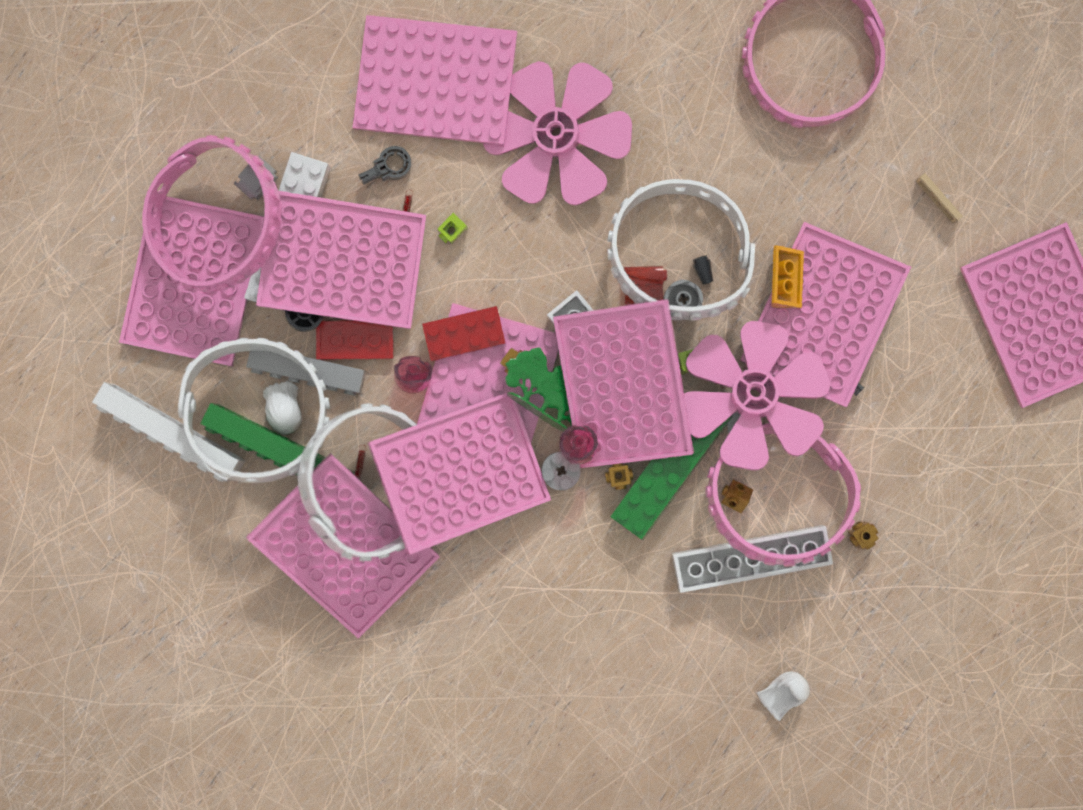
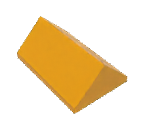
M774 245L772 308H802L804 251Z

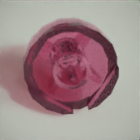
M418 356L401 358L399 363L394 366V381L398 388L403 392L411 394L420 393L425 390L432 379V366L427 360L425 363Z
M573 425L565 429L560 436V452L565 460L572 464H586L597 454V435L588 426L577 427V425Z

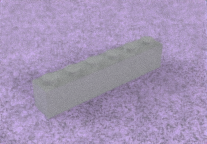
M250 351L246 367L251 368L252 373L262 375L263 371L270 373V377L281 379V376L289 377L288 381L300 383V380L308 381L307 385L316 387L309 375L287 357L267 351ZM308 357L304 358L308 364L312 363L318 372L315 374L318 380H323L327 390L337 392V388L345 390V394L353 396L356 395V392L361 393L366 374L365 370Z

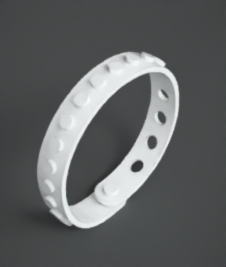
M670 179L640 187L629 199L626 198L621 203L619 214L615 213L611 222L614 224L613 231L609 230L607 242H611L610 249H607L608 261L611 260L613 277L617 278L621 290L635 304L658 300L651 298L641 291L627 276L618 256L617 232L624 217L637 204L646 199L665 194L696 196L711 202L722 210L732 221L739 235L741 249L739 250L738 261L740 262V269H745L744 283L733 295L720 302L705 306L682 307L669 305L671 319L696 321L701 318L716 317L727 309H733L738 305L737 302L741 297H746L750 291V288L747 286L753 275L755 244L749 243V230L741 210L726 194L702 182Z
M240 338L234 341H225L201 352L186 368L178 404L179 418H183L187 438L195 453L210 469L234 481L264 483L297 474L302 454L282 468L263 473L235 472L210 461L198 448L193 434L192 423L193 412L196 410V400H194V393L190 391L200 371L220 357L243 351L276 353L287 357L299 365L316 385L320 399V416L316 429L317 432L318 429L330 421V417H327V409H330L329 397L325 398L323 391L327 389L323 380H318L315 374L318 371L313 364H308L304 360L305 357L299 351L289 349L282 342L276 343L265 338Z
M361 404L360 409L340 414L331 419L311 437L300 460L298 488L302 503L311 517L308 522L321 540L329 548L341 554L340 557L352 560L353 557H359V561H371V557L378 556L379 559L390 556V552L395 550L398 552L404 549L403 539L400 536L377 550L359 552L348 548L335 537L336 529L332 521L319 507L312 485V470L317 450L332 429L356 414H374L384 417L398 425L402 430L417 424L409 419L406 414L392 410L390 406L380 405V407H373V404Z

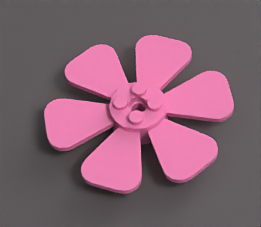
M538 61L532 63L512 75L510 93L537 118L532 122L508 111L504 145L483 143V146L491 155H502L534 142L538 146L504 171L502 183L509 192L529 204L540 202L546 194L553 157L559 158L561 193L563 199L568 204L577 206L604 192L607 187L606 175L579 152L576 147L578 144H581L613 159H622L630 152L632 120L625 112L615 111L579 125L577 123L578 119L611 95L613 84L606 74L587 63L575 64L568 74L562 108L556 107L553 73L550 66L545 62ZM555 128L561 129V133L558 136L552 135V131Z
M750 321L742 327L740 332L748 370L741 371L726 342L718 335H708L702 339L686 360V367L691 375L732 388L731 393L691 391L685 393L684 397L691 436L695 438H705L737 411L741 416L721 446V460L731 467L760 470L767 464L769 459L761 418L766 416L783 449L791 456L803 455L822 434L824 428L823 421L814 413L777 401L779 397L822 398L830 389V380L822 360L817 354L812 352L802 353L773 377L769 372L787 345L788 333L782 326ZM757 390L760 396L753 397L750 391Z

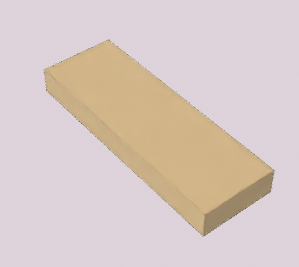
M926 173L916 179V183L951 223L963 217Z

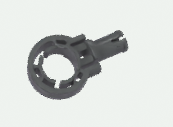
M388 147L382 151L378 159L373 161V168L358 174V176L362 180L363 185L377 178H382L383 182L388 179L400 180L411 169V157L402 147ZM393 151H397V156L402 158L404 169L406 163H408V167L404 172L403 168L393 171L387 166L386 161L390 156H394Z

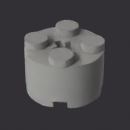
M258 156L264 162V167L272 174L275 182L278 179L276 176L277 171L263 158ZM248 164L238 176L241 180L239 183L235 181L234 185L251 200L254 198L259 200L263 196V190L254 170Z
M678 280L667 288L663 300L668 299L669 305L702 306L703 294L701 289L693 282ZM681 296L683 298H687L685 305H683L682 302L679 303L678 301L681 298Z
M567 452L551 454L546 458L542 466L544 481L548 486L556 490H567L573 487L578 482L581 473L579 462L573 455ZM562 465L565 466L566 474L558 476L556 468H560Z

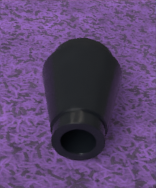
M707 255L693 259L692 266L702 284L713 282L711 261Z

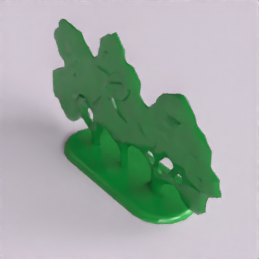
M540 347L533 348L530 351L519 352L516 359H509L506 362L508 374L505 378L506 384L513 388L520 386L524 396L522 397L513 392H508L507 395L562 432L569 433V429L561 423L563 420H568L573 431L562 365L556 366L553 372H549L547 369V358ZM520 379L523 380V384H522V385L519 383V380H520ZM526 379H529L531 382L529 391H527L528 387H525ZM540 394L543 396L544 404L541 409L529 402L531 395ZM547 407L558 410L557 420L545 412ZM569 411V414L565 416V412Z

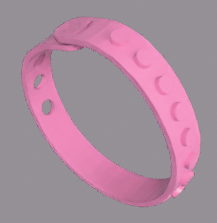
M767 0L763 4L765 7L762 11H757L751 21L755 23L752 29H747L744 39H747L746 47L742 48V59H744L745 65L743 66V74L748 80L751 94L755 95L758 99L759 105L765 111L772 114L776 120L792 124L791 126L796 128L828 125L854 113L875 91L885 67V46L883 41L885 29L871 0H851L865 15L864 29L874 48L875 73L871 85L864 97L855 105L836 114L823 117H805L786 111L766 94L757 79L752 61V45L756 29L768 12L778 4L786 1Z
M208 135L205 138L193 140L181 147L168 158V164L154 178L144 200L142 226L146 243L154 259L167 274L183 282L182 286L192 290L194 286L199 287L201 292H211V289L218 291L227 290L229 287L240 284L251 277L269 258L280 231L281 201L272 174L264 167V162L258 156L250 153L251 149L243 144L240 146L235 145V140L228 137L219 139L217 136ZM213 148H231L247 161L260 181L265 201V217L261 235L249 257L235 270L214 280L194 281L176 267L165 249L160 229L162 206L172 184L196 164V157ZM163 183L162 188L157 192L158 187ZM152 206L154 207L153 215H151Z
M769 423L762 425L764 435L775 434ZM819 437L811 446L821 456L826 465L832 470L840 472L847 486L848 506L845 517L836 533L828 542L806 553L784 555L762 550L743 539L725 517L718 499L717 479L723 462L721 457H719L714 467H710L707 474L709 482L705 489V495L709 503L708 510L720 534L727 539L734 549L739 550L749 559H756L764 562L766 565L774 566L778 564L784 565V567L795 566V563L800 562L807 564L814 561L813 557L818 554L824 556L831 550L829 546L833 543L837 545L845 537L843 535L845 530L851 529L855 522L853 518L855 513L859 511L861 504L859 501L861 485L856 472L836 445L833 443L828 444L823 438Z

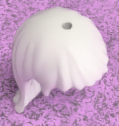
M289 381L269 385V387L263 390V397L266 400L265 412L267 421L274 431L282 435L292 434L302 422L301 411L297 402L298 387Z
M789 671L778 676L766 689L756 693L764 707L767 708L776 720L780 721L790 709L801 705L807 700L810 688L808 682L801 674Z

